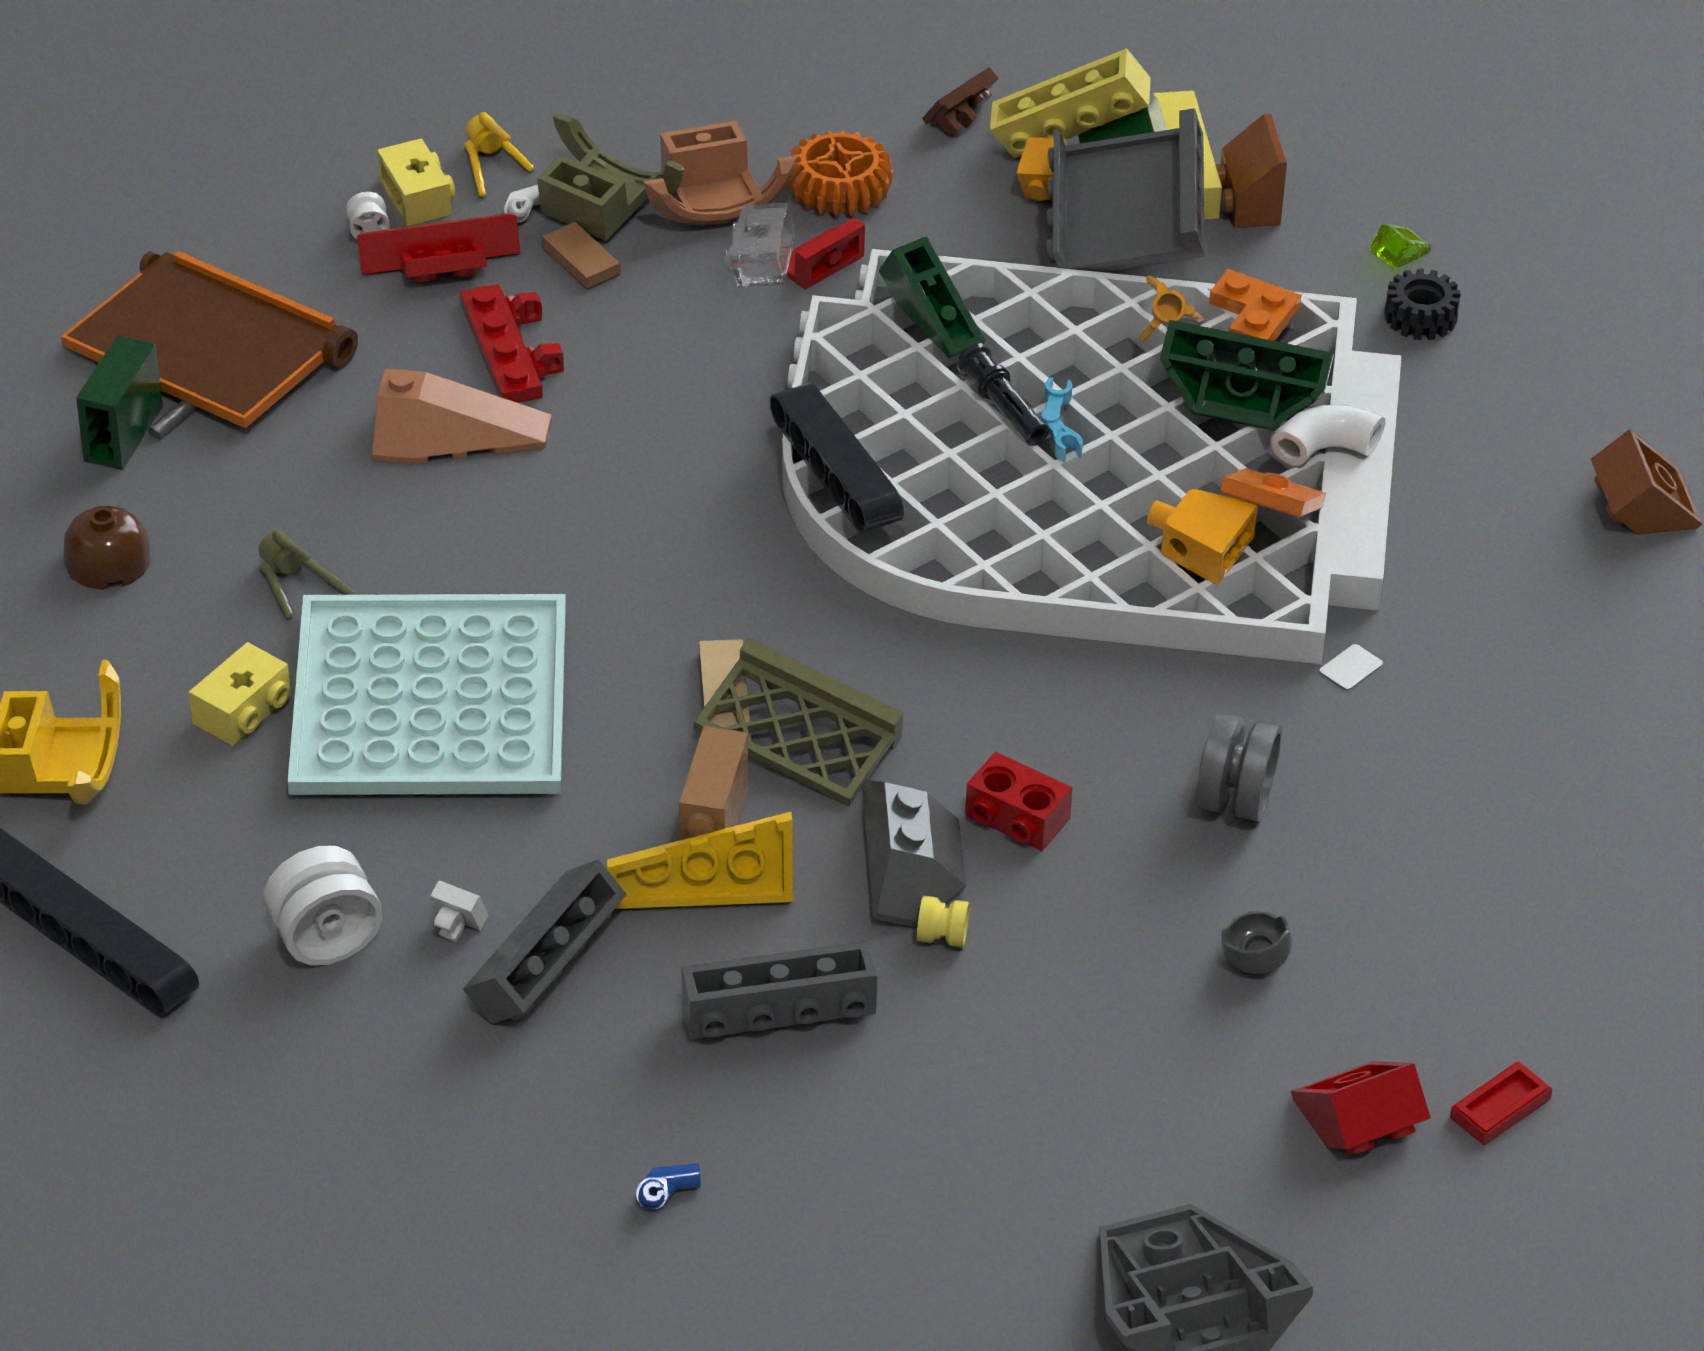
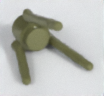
M275 530L267 534L259 544V555L265 560L259 569L268 578L280 608L287 619H292L293 612L276 574L293 573L301 564L345 595H357L356 591L311 559L310 553L296 544L285 532Z

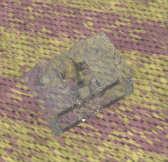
M789 203L742 206L738 222L733 223L732 245L727 247L725 253L727 270L729 272L733 271L737 287L784 284L797 236Z

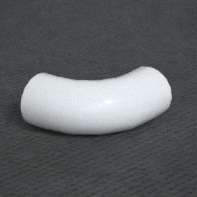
M1321 405L1297 413L1280 426L1270 440L1271 448L1280 460L1293 466L1304 464L1314 452L1327 447H1344L1368 456L1374 451L1381 439L1385 427V418L1374 412L1350 405Z

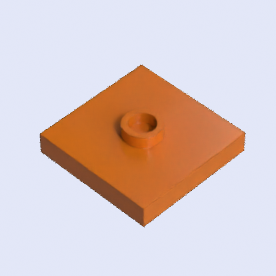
M1249 468L1224 476L1220 488L1222 494L1298 518L1322 508L1326 496L1325 492L1290 482V479L1274 473H1261Z

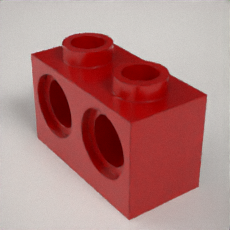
M995 751L967 783L965 815L980 824L987 825L1043 852L1071 818L1073 787Z

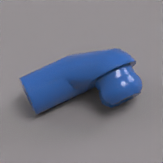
M699 1164L653 1168L637 1188L636 1196L638 1202L646 1209L655 1210L662 1207L676 1190L700 1188Z

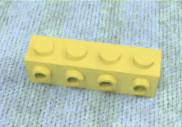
M1127 48L993 101L990 131L1012 157L1016 159L1022 156L1028 137L1054 138V131L1060 130L1062 137L1069 139L1074 135L1148 107L1151 77Z

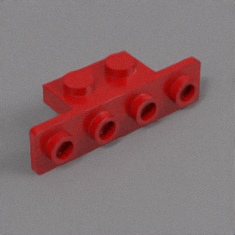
M514 213L364 232L357 235L360 269L363 274L402 269L406 277H413L414 281L434 280L437 278V273L453 271L455 276L472 275L477 273V268L487 267L486 258L518 254L520 252L518 223Z

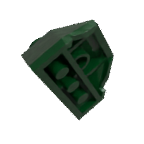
M1169 320L1160 362L1192 414L1275 431L1297 413L1303 411L1324 396L1334 353Z

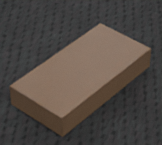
M576 222L542 236V247L587 289L620 274V262Z

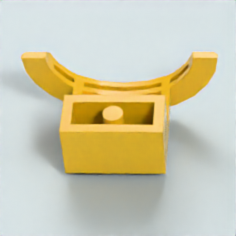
M102 660L98 673L101 690V717L55 718L48 691L3 692L0 702V793H69L76 804L87 805L103 789L114 765L121 724L119 676L108 660Z

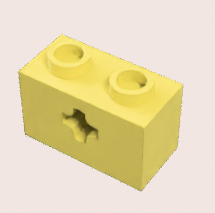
M422 138L377 149L379 181L406 226L451 215V198L455 197L453 180L449 174L444 175L436 152L429 151Z
M249 642L245 643L189 691L192 724L233 746L246 734L253 732L263 719L276 708L282 707L291 696L288 664Z

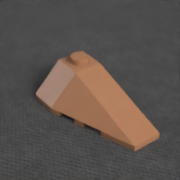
M385 368L377 395L372 461L416 465L428 463V457L445 454H452L453 460L467 458V452L489 449L494 454L543 449L546 447L552 415L428 372Z

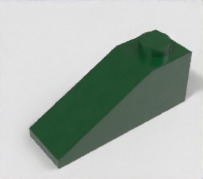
M925 236L893 249L878 271L897 305L948 358L961 354L973 344H984L985 339L928 237Z

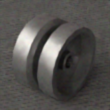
M1218 712L1212 723L1200 762L1196 807L1221 813L1227 807L1234 790L1233 810L1235 816L1260 822L1266 810L1275 778L1281 748L1282 726L1257 721L1251 727L1244 745L1245 724L1243 718Z

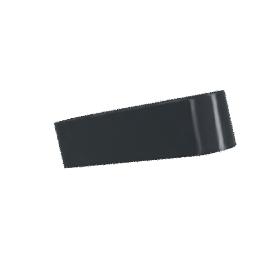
M809 382L770 396V410L776 425L860 533H866L903 519L904 507L897 489L813 383Z

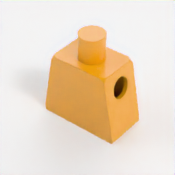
M1191 489L1176 507L1156 500L1149 510L1147 524L1163 530L1161 552L1164 557L1219 585L1255 536L1258 505L1203 490Z

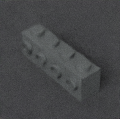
M599 859L566 871L463 988L464 992L491 1024L509 1018L513 1021L521 1019L532 1010L535 1005L534 1001L539 995L557 981L561 975L560 971L586 947V941L611 918V912L627 894Z
M868 941L681 967L682 1008L690 1040L876 1014L877 972Z

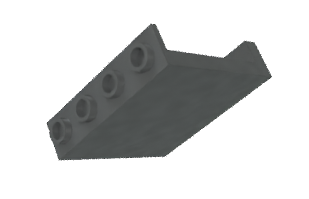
M1195 108L1180 110L1179 128L1069 146L1065 145L1061 131H1054V147L1048 149L1049 165L1051 171L1054 172L1053 178H1048L1049 197L1051 202H1053V208L1047 210L1049 229L1051 233L1053 232V239L1047 240V253L1050 263H1056L1058 268L1108 272L1205 257L1204 137Z

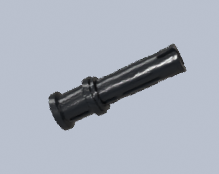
M973 344L966 348L957 360V369L960 373L973 380L975 390L982 398L991 399L1004 416L1024 437L1028 445L1034 446L1043 442L1050 431L1048 425L1039 418L1027 401L1011 385L1008 370L994 362L991 358V350L985 344ZM974 357H977V358H978V361H979L978 364H977L976 361L974 360Z

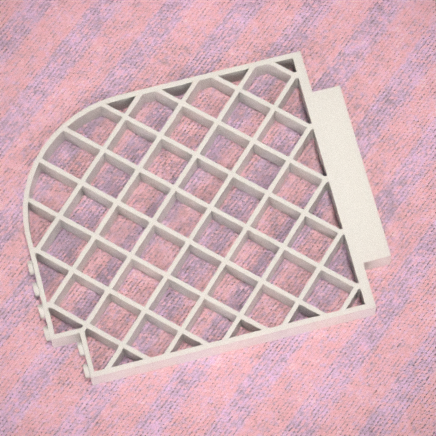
M872 249L869 265H861L859 288L863 289V291L856 290L855 299L812 295L809 311H802L799 333L803 338L796 337L794 362L798 363L790 364L788 388L808 383L810 371H815L831 385L820 390V392L841 418L859 410L875 424L855 434V437L875 462L904 449L920 463V465L894 478H891L884 472L897 489L904 507L903 519L895 523L908 535L868 554L847 540L860 532L853 526L839 506L822 514H819L807 496L823 489L824 486L804 460L793 464L792 453L794 447L783 434V492L788 511L797 530L809 547L828 567L868 595L910 613L952 624L1322 665L1328 605L1379 611L1384 575L1401 356L1352 351L1357 298L1295 292L1302 295L1301 306L1285 328L1293 329L1301 336L1287 344L1334 353L1331 386L1327 385L1324 396L1303 411L1321 405H1350L1371 411L1385 418L1383 434L1374 451L1368 456L1344 447L1325 448V454L1316 451L1304 464L1299 466L1283 462L1273 452L1270 440L1277 429L1272 431L1231 422L1240 430L1215 442L1197 427V425L1211 418L1192 414L1182 396L1168 403L1150 388L1169 378L1168 373L1160 362L1167 328L1161 323L1146 341L1142 342L1139 340L1142 331L1154 318L1151 312V304L1157 296L1156 291L1147 283V277L938 256L962 300L974 296L994 298L1000 303L976 316L971 312L970 314L985 339L984 344L991 350V358L997 365H1002L1008 370L1011 385L1025 400L1035 407L1033 410L1040 419L1041 413L1045 410L1047 404L1044 394L1045 382L1049 379V376L1074 365L1091 379L1073 388L1072 400L1069 404L1062 406L1060 419L1063 424L1078 433L1083 439L1081 458L1078 457L1074 450L1066 454L1065 462L1058 459L1054 460L1038 445H1028L1013 424L991 406L995 403L991 399L982 398L976 392L975 383L971 378L962 381L947 368V366L956 363L961 354L948 358L930 338L918 343L902 330L915 323L897 305L893 297L874 306L877 288L887 287L878 270L891 251ZM1156 278L1159 282H1163L1166 285L1167 290L1173 289L1183 295L1186 305L1193 306L1194 310L1204 318L1200 326L1229 332V327L1239 315L1209 304L1210 291L1215 286L1213 283ZM1072 306L1092 308L1100 315L1075 326L1060 311ZM1030 328L1045 341L1020 354L1003 339L1023 329ZM1129 338L1146 352L1121 364L1104 349ZM871 344L888 357L862 371L846 358V356ZM917 382L933 396L905 410L889 395ZM1053 382V389L1063 390ZM1119 403L1137 419L1111 431L1094 415ZM958 421H962L978 435L950 449L934 433ZM1166 442L1185 459L1159 471L1140 454ZM1266 453H1269L1288 469L1280 475L1289 478L1290 482L1326 493L1323 507L1319 508L1318 524L1313 523L1306 516L1298 518L1258 505L1256 523H1263L1282 540L1258 553L1247 546L1219 585L1208 580L1197 583L1177 563L1164 557L1161 552L1163 535L1150 542L1130 525L1132 522L1148 515L1152 504L1156 500L1176 507L1191 489H1198L1210 482H1214L1221 488L1224 476L1247 468L1244 466L1245 464ZM1007 460L1024 475L996 489L978 473ZM1110 471L1128 486V488L1101 500L1085 487L1083 483ZM949 489L966 504L948 515L937 519L920 502ZM1053 500L1071 517L1043 530L1024 514ZM994 529L1013 547L984 561L965 543ZM1099 540L1119 558L1091 572L1071 554ZM936 559L954 577L944 582H938L909 572ZM1307 563H1314L1311 596L1304 594L1284 576ZM1041 570L1060 589L1047 596L1022 594L1012 584ZM1144 582H1148L1167 601L1154 608L1132 606L1127 604L1119 595ZM1253 593L1269 606L1274 613L1263 619L1237 617L1226 606Z

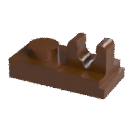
M989 66L939 99L924 115L923 121L926 124L930 123L932 127L940 124L950 137H954L962 129V126L956 119L960 120L966 128L973 123L976 115L969 105L976 109L992 96L989 89L999 79Z

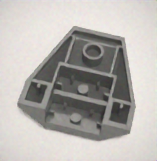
M1192 1204L1099 1227L1106 1320L1122 1343L1133 1351H1269L1313 1296L1312 1285L1293 1262Z

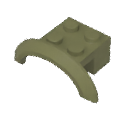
M555 113L552 116L561 140L579 162L560 154L537 177L541 213L566 224L576 222L587 233L607 241L648 198L643 181L663 178L667 191L670 194L681 185L684 176V168L681 164L669 160L665 164V171L659 173L630 167L599 148L584 131L579 120L560 113Z

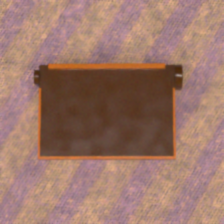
M153 251L145 253L140 261V273L61 336L63 347L97 362H100L117 335L156 343L161 391L181 400H186L194 406L243 428H247L324 361L336 368L345 367L352 360L358 346L356 331L343 325L336 326L334 318L180 251L174 254L165 252L161 256Z

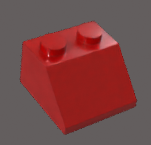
M1372 1061L1291 1091L1293 1101L1327 1148L1345 1149L1347 1155L1372 1149L1374 1147L1373 1140L1388 1135V1139L1410 1135L1416 1132L1415 1124L1431 1119L1415 1063Z

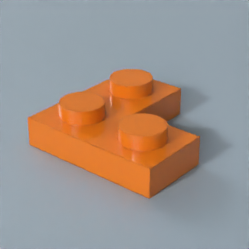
M1227 269L1211 289L1209 304L1239 314L1229 327V332L1275 341L1300 309L1302 295L1247 276L1244 273Z

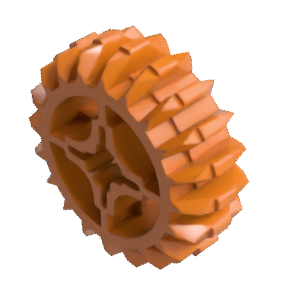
M827 130L826 134L822 136L812 133L810 140L801 139L799 146L792 148L790 156L797 155L798 159L796 172L788 185L789 193L795 195L796 202L805 203L806 210L817 208L820 215L831 212L834 213L835 217L839 213H847L852 217L854 211L867 213L869 206L879 207L880 200L887 198L890 183L893 180L890 154L884 151L883 144L874 143L873 137L861 138L859 131L853 134H846L844 130L840 133H832Z

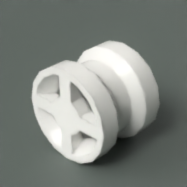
M361 192L354 195L348 201L346 213L349 219L351 234L355 239H357L359 233L390 229L385 201L380 195L373 192Z

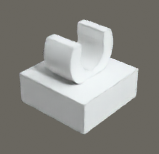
M438 881L430 895L438 910L434 926L441 928L439 932L441 937L457 942L465 925L481 931L489 916L480 896L443 881Z

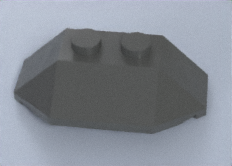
M865 780L862 785L873 919L917 928L923 895L937 897L941 903L948 904L962 893L966 887L959 819L926 791L886 782Z

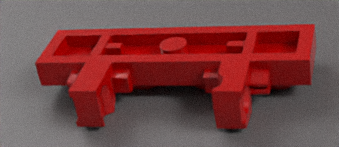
M500 284L460 291L461 306L498 396L516 403L543 398L540 378L549 374L564 372V355L559 343L539 344L535 349H533V346L526 348L518 327L522 324L542 321V303L538 293H518L516 296L507 295L505 297Z

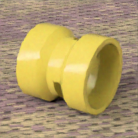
M923 895L918 918L917 942L932 943L936 939L941 940L942 936H945V941L949 946L963 948L968 929L970 902L955 900L950 904L949 908H946V903H941L937 897Z

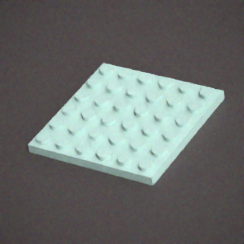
M566 594L303 595L288 770L289 795L561 794Z

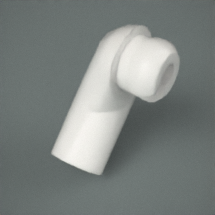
M538 184L511 192L504 206V214L514 213L517 217V223L525 221L532 207L540 205Z

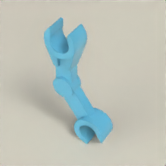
M1053 377L1045 382L1044 399L1047 404L1045 410L1041 413V420L1048 425L1054 454L1058 460L1066 461V448L1074 449L1078 457L1081 458L1083 448L1082 437L1064 425L1060 419L1062 406L1069 404L1072 400V382L1068 380L1067 387L1064 390L1053 389Z

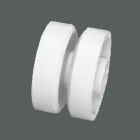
M317 846L298 852L281 863L269 877L264 889L265 907L271 919L279 928V934L287 950L297 961L308 965H330L348 959L366 947L376 936L383 921L382 905L367 882V877L362 867L350 851L338 846Z

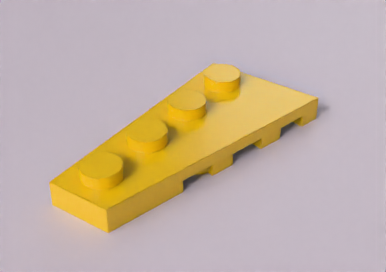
M792 812L607 859V871L627 894L615 909L793 902Z

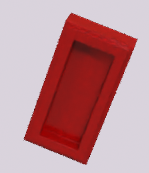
M1517 1061L1451 1106L1449 1118L1485 1146L1551 1099L1553 1088L1520 1061Z

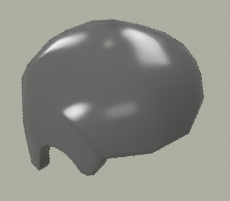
M1249 911L1234 918L1228 927L1224 928L1221 932L1222 947L1226 958L1231 965L1244 973L1265 974L1277 970L1286 962L1291 952L1293 938L1285 916L1277 917L1269 912Z

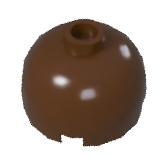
M98 506L79 514L74 518L64 535L63 556L68 574L71 579L82 586L98 590L108 589V583L122 580V586H126L139 579L150 565L149 538L140 520L126 509L114 506Z

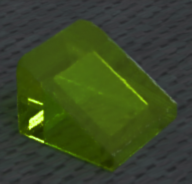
M1382 224L1370 245V250L1392 268L1402 267L1430 253L1432 249L1429 243L1408 227L1392 224Z

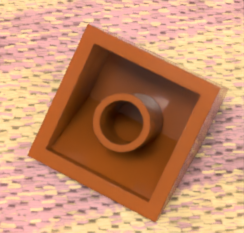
M1263 114L1222 148L1221 163L1216 164L1222 186L1223 212L1230 214L1234 228L1281 225L1287 160L1272 114Z
M1631 429L1627 430L1591 458L1597 474L1594 477V482L1605 495L1608 502L1605 506L1606 512L1617 525L1625 524L1638 535L1692 530L1702 525L1680 469Z

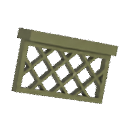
M748 637L740 648L739 660L694 721V729L702 732L703 726L747 732L749 757L850 806L862 789L864 781L868 780L888 749L894 750L902 738L903 712ZM744 676L758 683L761 692L738 697L735 686L741 677ZM788 698L798 703L800 711L776 716L772 701ZM765 703L769 718L745 722L742 707ZM734 709L739 724L721 727L711 722V719L718 712ZM827 717L836 722L837 731L815 735L810 720ZM804 722L808 737L784 742L780 727ZM773 728L777 743L761 747L751 741L749 733ZM865 736L878 742L873 751L854 754L849 739ZM842 741L847 756L823 761L819 746ZM812 747L816 763L799 766L790 761L788 752ZM851 767L854 778L847 788L829 780L828 771Z

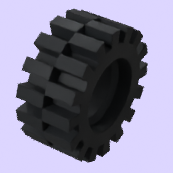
M1417 269L1416 274H1412L1411 270H1406L1403 273V277L1397 274L1388 285L1385 306V320L1387 324L1391 323V329L1395 332L1402 329V336L1408 337L1410 333L1415 334V340H1421L1422 335H1427L1428 340H1434L1436 333L1441 338L1446 336L1447 331L1452 332L1455 328V323L1457 324L1461 297L1460 290H1457V283L1455 281L1449 283L1450 277L1445 274L1440 278L1437 277L1438 271L1431 270L1430 274H1424V269Z

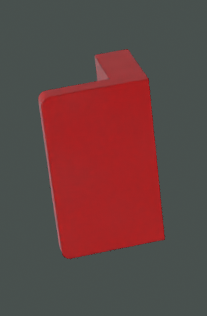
M852 218L835 229L830 228L775 259V269L806 290L864 257L865 224L856 218Z

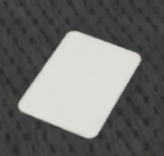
M1353 644L1321 667L1320 672L1343 688L1350 689L1379 668L1383 661L1361 646Z

